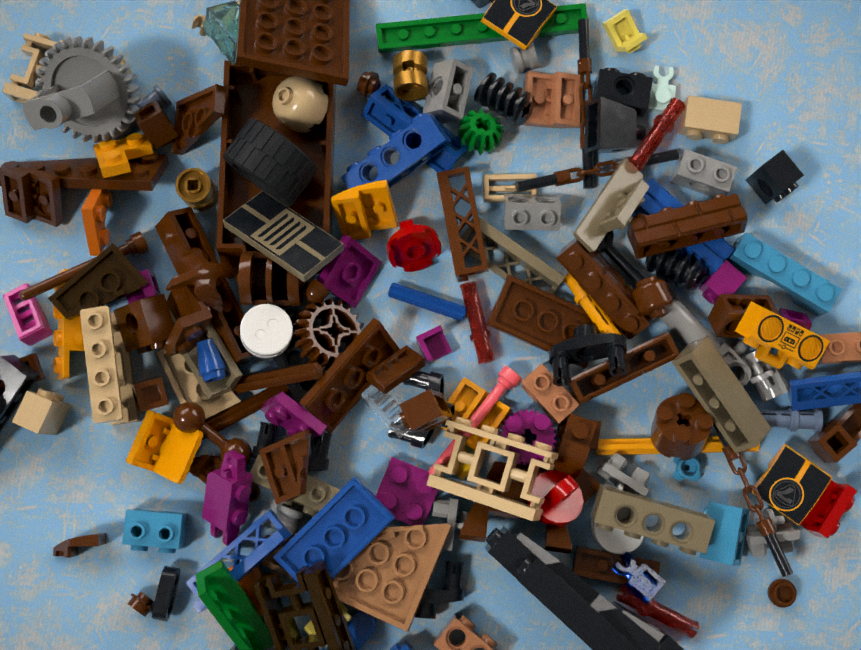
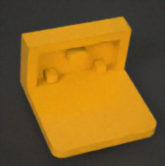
M147 410L125 462L153 471L174 483L182 484L201 445L203 432L197 430L194 433H183L176 428L173 418Z

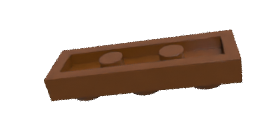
M576 546L572 571L582 577L656 590L661 562Z

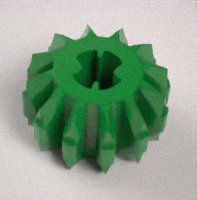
M482 108L477 113L470 110L467 116H463V119L460 121V127L457 132L458 137L461 138V146H469V153L477 150L479 155L484 153V151L491 154L494 148L500 145L504 127L500 125V118L492 117V111L486 114Z

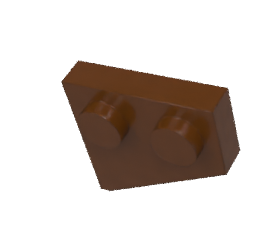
M303 430L259 450L276 505L286 503L306 494L311 441L310 430Z

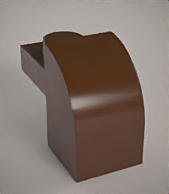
M572 413L569 414L561 440L555 449V453H558V458L554 461L553 471L571 475L573 479L579 477L590 451V444L597 422Z

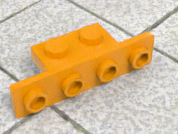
M62 269L58 274L68 269ZM62 284V285H60V286H58V287H55V288H54V292H56V291H57L59 288H61L64 284ZM54 306L53 316L54 319H58V330H54L53 344L58 346V357L54 358L53 371L54 374H57L58 380H65L69 378V352H85L81 317L68 320Z

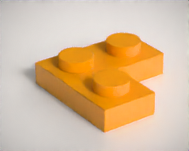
M140 133L130 134L123 139L101 141L99 144L93 145L103 178L131 172L129 159L153 154L151 143L144 134Z

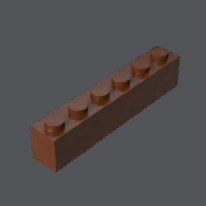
M191 207L167 212L155 226L178 275L187 269L186 265L181 262L182 255L193 247L200 248L203 257L208 262L218 263ZM220 277L216 279V289L222 297L223 310L220 312L209 307L213 316L211 323L236 365L240 367L249 363L256 356L249 353L242 344L240 324L244 314L227 279Z

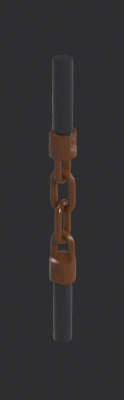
M589 19L578 20L579 60H577L578 74L580 75L579 101L582 119L580 123V149L582 150L583 171L593 169V154L584 153L585 107L587 102L592 101V87L590 85L592 59L590 58ZM588 89V100L583 101V90ZM593 174L584 176L583 189H593Z
M677 149L645 156L625 157V159H629L637 169H640L644 166L678 160L679 153ZM610 160L597 163L594 169L583 171L581 168H571L556 171L551 175L515 182L517 192L552 185L562 186L580 182L584 176L596 174L599 177L610 176L615 172L620 163ZM613 164L611 169L614 171L599 173L602 171V168L599 167ZM577 171L576 176L579 178L571 179L570 173Z
M713 423L724 447L722 450L732 472L740 475L745 487L742 493L748 508L752 512H757L760 521L756 525L760 529V534L765 538L782 577L793 574L775 534L776 531L772 525L771 518H764L761 511L764 508V503L759 491L755 486L749 485L744 474L747 471V466L741 452L735 454L715 423ZM739 458L743 468L738 467L736 470L732 461ZM752 490L759 502V505L755 504L754 507L747 495V492L752 493Z

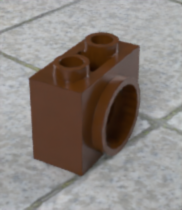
M164 294L140 299L113 310L126 352L137 350L139 355L164 347L174 327Z

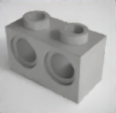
M504 194L503 223L505 230L559 231L561 202L558 195Z

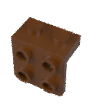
M193 285L172 289L166 301L168 308L176 319V323L164 346L169 357L178 353L184 355L192 351L197 346V343L201 341L213 318L209 306L204 304L195 295V286Z

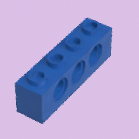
M421 113L411 120V125L405 130L400 129L390 135V141L382 147L379 145L371 149L367 153L368 157L362 162L357 161L351 164L346 169L347 173L341 179L348 189L381 180H387L390 189L452 144V141L435 116L429 113ZM420 135L421 145L414 149L412 140L415 136ZM398 151L399 161L392 165L391 155L393 152ZM373 167H376L378 175L372 181L369 173Z

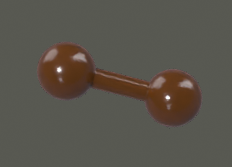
M184 402L175 409L173 421L176 428L183 433H194L197 430L202 431L203 436L221 449L220 457L222 462L225 453L231 450H236L245 456V466L250 462L252 449L249 443L241 438L227 440L206 424L205 412L199 404Z

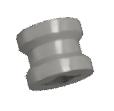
M532 43L526 50L517 47L510 48V57L516 74L523 73L524 69L538 68V58Z
M278 504L276 507L277 517L291 534L296 533L298 530L297 522L303 517L304 513L296 508Z

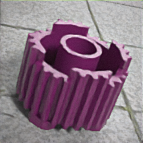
M527 409L519 410L511 414L512 416L507 417V421L503 422L504 426L500 427L502 432L498 433V435L508 437V433L520 436L525 434L524 430H529V434H533L534 437L533 441H530V445L534 446L535 441L551 445L552 452L555 448L553 443H556L554 437L557 436L553 433L555 428L551 427L553 423H550V419L545 414H539L540 411L534 412L533 409L529 411ZM513 446L509 447L510 451L520 454L517 464L529 466L531 458L541 461L544 459L542 455Z

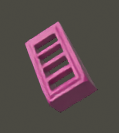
M25 283L4 294L3 298L19 340L31 346L51 336L53 333L36 297L15 305L14 302L21 299L19 297L20 291L30 287L28 283ZM30 307V309L26 310L25 312L21 314L19 313L20 311ZM34 317L33 320L27 322L26 324L24 323V321Z

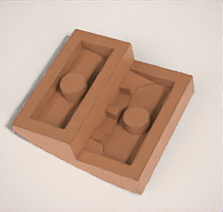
M533 71L526 72L524 74V93L526 91L531 93L530 102H533L534 106L530 117L523 125L544 128L580 127V75L558 71L553 75Z

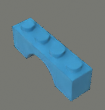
M747 232L736 239L733 245L735 250L726 259L736 269L746 275L766 279L781 287L793 298L795 304L817 317L830 312L842 291L840 287Z

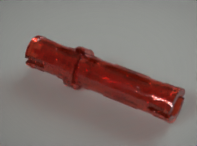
M670 99L661 115L655 117L653 120L654 125L631 158H629L628 161L639 171L644 169V166L666 134L671 133L675 128L674 123L686 108L680 99Z
M477 282L461 284L460 289L471 330L469 337L470 341L474 343L478 365L494 362L495 358L490 342V337H492L491 331L487 330Z
M625 584L618 590L623 594H617L616 600L636 609L639 615L649 616L686 635L690 639L697 634V631L691 628L699 629V622L655 601L653 596L649 594L643 595Z

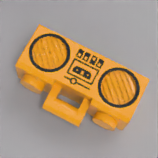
M752 301L735 329L737 333L744 336L742 342L757 349L755 353L756 359L777 369H781L784 363H787L801 370L802 366L813 370L830 343L826 338ZM772 347L778 349L776 355L769 353Z

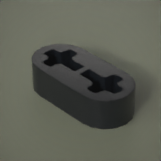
M164 567L155 597L152 619L165 622L169 620L179 583L180 568Z

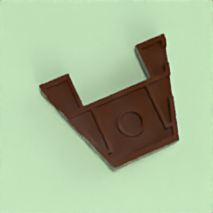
M494 461L486 479L501 483L506 463ZM517 464L516 468L528 472L529 466ZM539 467L537 476L547 471V469ZM512 479L509 492L498 490L496 492L498 495L528 504L527 500L520 498L524 485L523 482ZM474 502L460 531L459 539L485 542L488 515L521 520L527 519ZM551 523L546 525L545 550L570 554L572 543L567 526L557 527L558 525Z

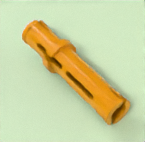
M570 273L566 274L563 281L575 296L574 301L577 305L582 306L600 333H614L622 336L608 315Z

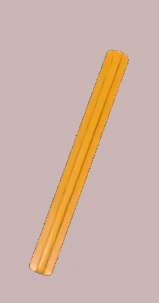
M709 436L701 453L723 452L722 448L724 447L719 436ZM651 438L599 439L598 448L595 450L598 456L614 455L615 453L619 455L661 454L652 444ZM760 443L757 447L742 452H757L759 450Z

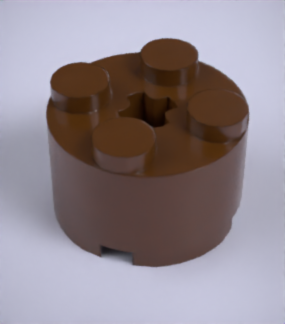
M682 393L671 396L662 401L656 410L651 425L652 444L658 452L668 458L672 456L680 458V460L692 459L703 450L714 423L713 418L692 394Z

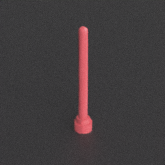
M504 366L498 373L497 385L470 417L469 420L473 421L472 427L477 428L504 392L512 387L515 388L522 380L509 367ZM460 430L458 434L469 438L472 433ZM453 439L435 463L446 465L450 461L456 440ZM434 464L429 469V474H434Z

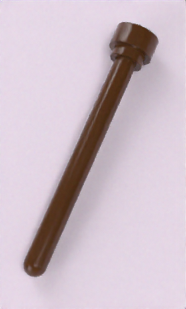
M140 231L130 235V239L125 240V244L117 247L125 256L130 253L132 255H141L149 251L148 245ZM94 258L20 291L19 297L26 301L68 282Z

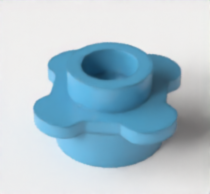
M698 455L689 460L673 458L675 463L673 477L677 481L690 479L696 482L700 479L701 458ZM685 465L689 466V470H685Z

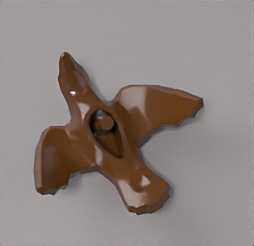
M193 247L187 250L181 257V262L186 265V271L174 276L167 285L166 290L169 291L185 285L195 286V295L204 304L221 312L223 310L221 295L218 294L216 289V279L220 277L233 279L235 270L227 262H208L203 257L200 248Z

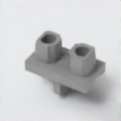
M756 351L741 357L751 369L750 381L752 384L754 383L763 402L790 391L781 370L756 359Z
M615 453L606 463L598 467L596 473L608 480L603 485L646 497L649 491L646 485L650 474L638 467L634 469L630 477L622 473L628 462L626 458Z
M449 498V501H434L432 516L447 518L446 524L452 526L443 550L452 551L455 528H458L457 539H459L460 531L469 512L461 511L460 521H456L458 499Z
M764 509V518H771L772 525L775 527V534L784 553L793 552L794 540H800V531L794 529L790 520L785 521L783 515L775 516L772 509ZM759 518L755 519V525L747 526L745 536L748 549L755 557L767 554V542L762 534H760V529L756 525L760 521Z

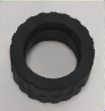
M254 118L248 120L223 154L224 160L262 191H265L289 207L295 203L318 171L317 165L296 145L271 127Z

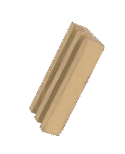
M537 174L483 175V203H504V195H489V192H517L515 185L489 186V182H517L537 178ZM537 189L522 191L531 192L529 195H537Z

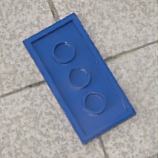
M354 476L273 558L297 582L295 574L303 566L311 567L315 562L325 560L331 579H333L395 518V515Z

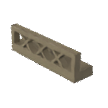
M478 217L488 269L505 280L507 275H511V266L521 265L526 269L527 279H523V281L532 285V282L542 280L551 286L548 291L549 293L553 294L565 276ZM468 226L461 239L466 241L472 232L476 234L475 230ZM486 242L491 244L492 247H487ZM462 245L463 251H465V249L467 248L464 245ZM470 250L468 255L481 263L480 256ZM499 250L504 253L505 263L498 265L491 263L488 251ZM508 257L514 260L515 262L509 263ZM506 267L507 273L501 270L500 268ZM530 272L537 277L531 278Z
M171 313L172 321H173V324L175 325L176 319L174 318L173 314ZM211 322L201 341L207 339L214 340V344L227 368L225 370L226 377L204 383L203 377H199L198 347L196 346L192 351L183 355L209 400L232 391L242 377L241 371Z

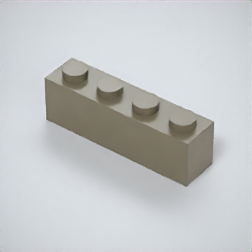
M708 336L687 345L672 361L673 365L705 411L712 416L715 425L735 454L757 447L770 431V425Z

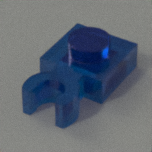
M625 552L620 558L625 561L627 567H623L619 562H616L612 569L616 574L628 578L624 585L647 605L666 581L645 562L638 567L634 557L630 553Z

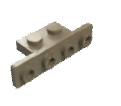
M626 158L621 161L573 232V236L589 252L597 249L607 232L617 228H625L632 221L631 215L634 210L645 200L644 195L649 186L643 180V174L629 159Z
M259 454L250 471V474L253 475L252 482L271 490ZM307 475L306 494L283 504L292 507L293 503L303 507L302 512L304 514L314 517L340 489Z

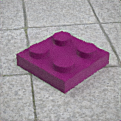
M343 235L340 242L344 244V251L325 265L317 281L322 283L330 293L347 305L356 308L382 261L354 239Z
M283 391L268 399L260 408L265 413V418L272 424L281 425L285 428L289 437L303 430H310L311 439L320 436L327 427Z
M391 457L376 497L395 515V519L411 526L424 525L438 489L427 486L428 471Z

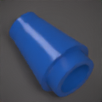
M207 339L198 342L199 377H203L204 383L225 378V370L227 368L214 344V340Z

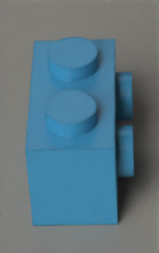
M709 501V506L705 507L703 513L710 515L715 520L707 552L706 554L700 552L699 557L732 566L741 565L750 509Z
M128 509L125 513L122 544L131 545L130 550L148 551V547H159L158 552L176 553V549L185 547L188 513Z

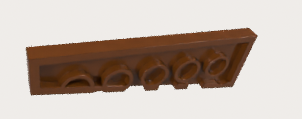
M153 152L151 155L129 159L131 172L103 178L97 158L27 162L9 161L2 166L30 168L57 175L60 180V188L152 191L169 165L167 154L157 155L156 152Z

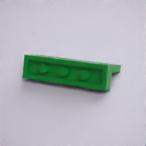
M222 560L195 574L198 597L239 650H267L273 646V639L268 626L265 624L264 617Z

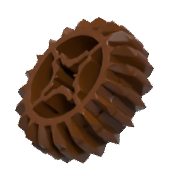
M332 298L327 299L325 302L309 303L305 310L298 314V319L294 322L293 327L296 331L293 332L292 337L299 340L295 343L294 348H302L303 352H301L300 357L307 356L309 358L308 363L318 362L319 365L323 366V369L326 367L328 370L342 354L338 353L340 344L346 342L347 348L361 333L360 330L365 323H358L356 319L359 314L353 315L350 312L351 306L343 308L342 300L337 301L335 304ZM322 318L320 326L313 328L314 319Z

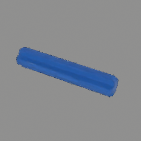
M392 283L388 291V296L459 321L464 319L467 308L463 305L397 283Z

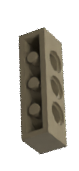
M602 484L599 485L591 513V518L597 523L596 526L607 531H613L614 528L624 530V535L635 539H641V536L652 538V543L663 547H668L669 544L680 546V551L690 555H696V552L706 554L715 520L710 515ZM622 507H629L631 510L629 517L626 519L617 518V512ZM650 515H657L658 521L656 525L646 527V518ZM678 523H685L684 532L680 535H674V526Z

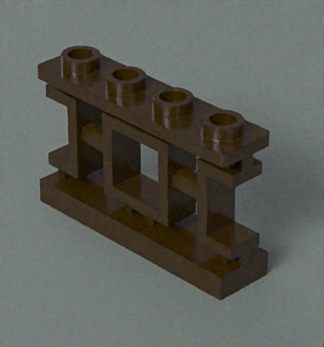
M325 560L315 562L311 567L303 566L295 574L298 582L283 585L278 572H268L263 574L254 583L255 596L261 605L264 621L269 628L275 650H320L319 647L326 646V644L329 650H356ZM309 591L312 602L303 603L300 593ZM289 596L291 606L283 607L280 597ZM309 614L316 634L301 637L294 617Z

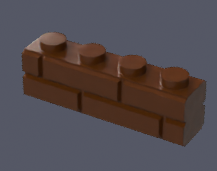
M719 194L711 200L703 202L695 200L675 209L666 207L658 213L651 215L638 214L628 224L627 236L636 259L744 233L748 219L743 206L741 207L737 194L727 196Z
M576 238L561 249L556 259L628 339H632L651 324V316L639 314L632 296L633 289L625 284L626 281L597 249L589 252Z
M666 332L625 353L628 369L625 375L621 376L619 367H617L618 376L610 375L609 362L607 360L571 377V383L566 386L571 396L581 405L592 398L674 360L680 353L669 332Z

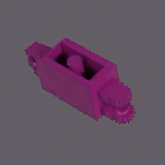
M236 450L226 452L221 468L207 475L202 518L211 523V536L214 538L222 536V542L227 546L238 537L240 526L246 524L253 475L245 471V456Z

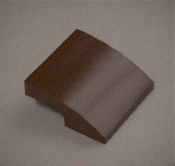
M2 166L0 168L6 216L24 223L37 219L55 227L63 223L59 176L23 167Z

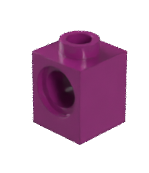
M725 260L715 273L707 277L699 286V289L703 292V298L714 305L720 294H734L747 277Z

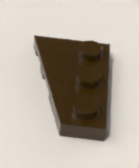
M112 243L48 299L66 319L72 320L80 316V310L107 305L151 286V284L117 246Z

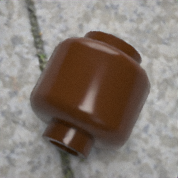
M652 276L635 284L636 288L633 290L632 296L640 315L651 316V319L655 320L668 314L666 309L673 305V298L665 280Z

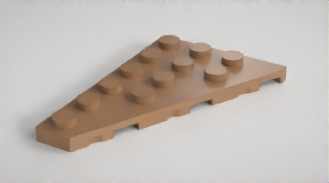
M444 523L385 527L332 579L339 601L408 632L452 526ZM297 533L292 534V537L260 564L294 579L273 557Z

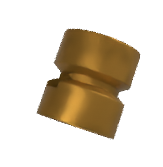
M405 50L393 57V86L396 98L404 101H417L428 95L427 57L422 52Z
M189 168L181 172L177 177L175 184L176 192L188 207L196 211H205L214 206L217 201L218 191L206 172L198 168Z

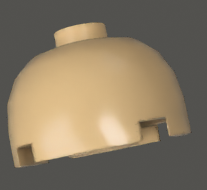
M291 76L283 80L277 86L272 99L273 112L279 122L298 133H307L311 131L309 128L313 127L314 124L319 125L323 121L328 108V96L324 94L323 85L315 80Z

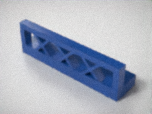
M385 84L370 96L361 116L390 137L394 132L400 129L405 130L411 125L410 122L413 117L408 116L406 113L416 117L423 113V111L410 101L396 98L394 89ZM386 95L387 97H389V98H390L391 100H393L394 102L388 101V100H387L386 98H384L383 96ZM444 126L442 128L458 151L447 146L428 160L426 164L436 172L452 170L457 161L469 150V146H461V139ZM420 135L415 136L412 140L414 149L421 145Z
M861 372L790 380V385H788L790 391L787 392L792 411L861 403Z
M270 509L198 572L223 558L234 559V566L230 572L237 582H240L293 535L273 510ZM269 519L277 528V531L269 538L261 537L262 524ZM256 530V536H250ZM244 540L255 541L254 551L248 556L240 555L241 543ZM235 549V554H229L232 550ZM194 575L186 584L198 598L192 605L200 613L206 610L207 607L198 597L196 576Z

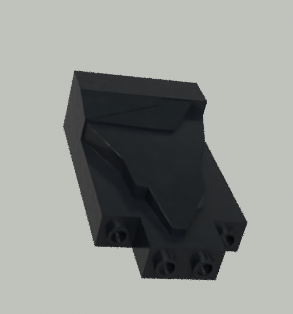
M503 526L501 530L496 527L485 540L488 543L485 546L487 552L592 650H684L669 635L647 619L616 601L613 603L609 602L560 560L521 532L514 536Z

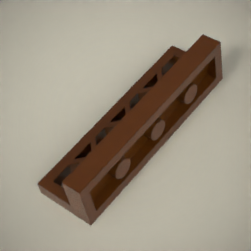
M466 166L437 172L453 265L458 283L469 281L468 275L489 271L469 167ZM465 175L466 184L460 192L451 187L449 178ZM467 190L469 198L464 195ZM460 199L471 206L465 218L455 211V206ZM471 216H473L474 224L469 221ZM465 225L473 228L476 232L470 243H467L460 237V232ZM476 242H478L479 250L474 247ZM462 245H464L465 247H467L464 252H463ZM470 250L480 256L482 265L466 268L465 257Z

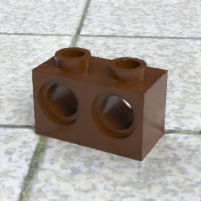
M720 294L708 316V320L717 337L744 338L735 329L751 301L778 315L780 314L769 295Z
M432 389L399 404L402 410L399 413L401 421L411 431L425 433L446 423V420L454 419L443 394Z

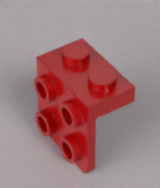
M831 480L800 526L818 537L829 538V536L834 535L840 527L839 520L843 513L849 511L855 502L853 497L857 490L848 484H837Z

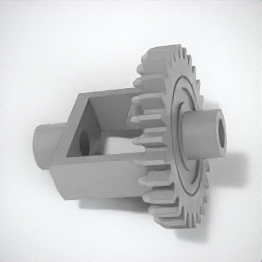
M77 36L73 40L67 38L62 42L54 44L51 49L45 52L46 57L40 59L39 63L42 67L36 70V74L42 77L37 79L35 84L41 85L44 88L37 91L36 96L22 103L26 119L34 130L42 128L54 129L64 123L62 132L67 133L73 129L72 138L76 139L83 135V142H88L91 139L94 143H98L101 140L106 142L118 137L130 127L129 124L135 121L136 118L132 114L137 113L140 109L134 104L139 102L141 97L133 94L140 89V86L130 82L137 76L136 74H127V70L131 67L130 63L121 65L123 55L120 54L114 57L113 46L104 50V41L100 40L94 44L93 37H88L83 41L81 36Z

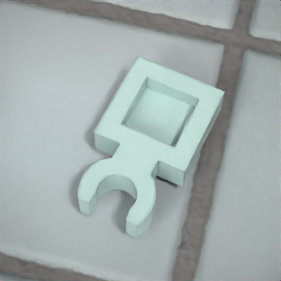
M655 66L653 69L652 78L655 83H652L649 106L646 112L672 114L674 112L676 85H668L674 75L673 67L668 68L667 76L665 77L659 74V66Z

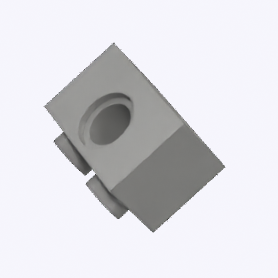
M454 58L434 64L423 113L435 116L438 122L442 124L462 120L474 69Z
M685 149L677 160L670 182L710 197L719 194L727 195L737 167Z

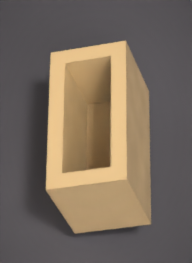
M688 96L682 104L679 135H686V138L690 140L713 139L712 141L717 144L731 142L739 133L742 103Z
M39 388L38 392L26 391L12 423L37 434L57 435L71 404L63 401V395L50 390L46 391Z

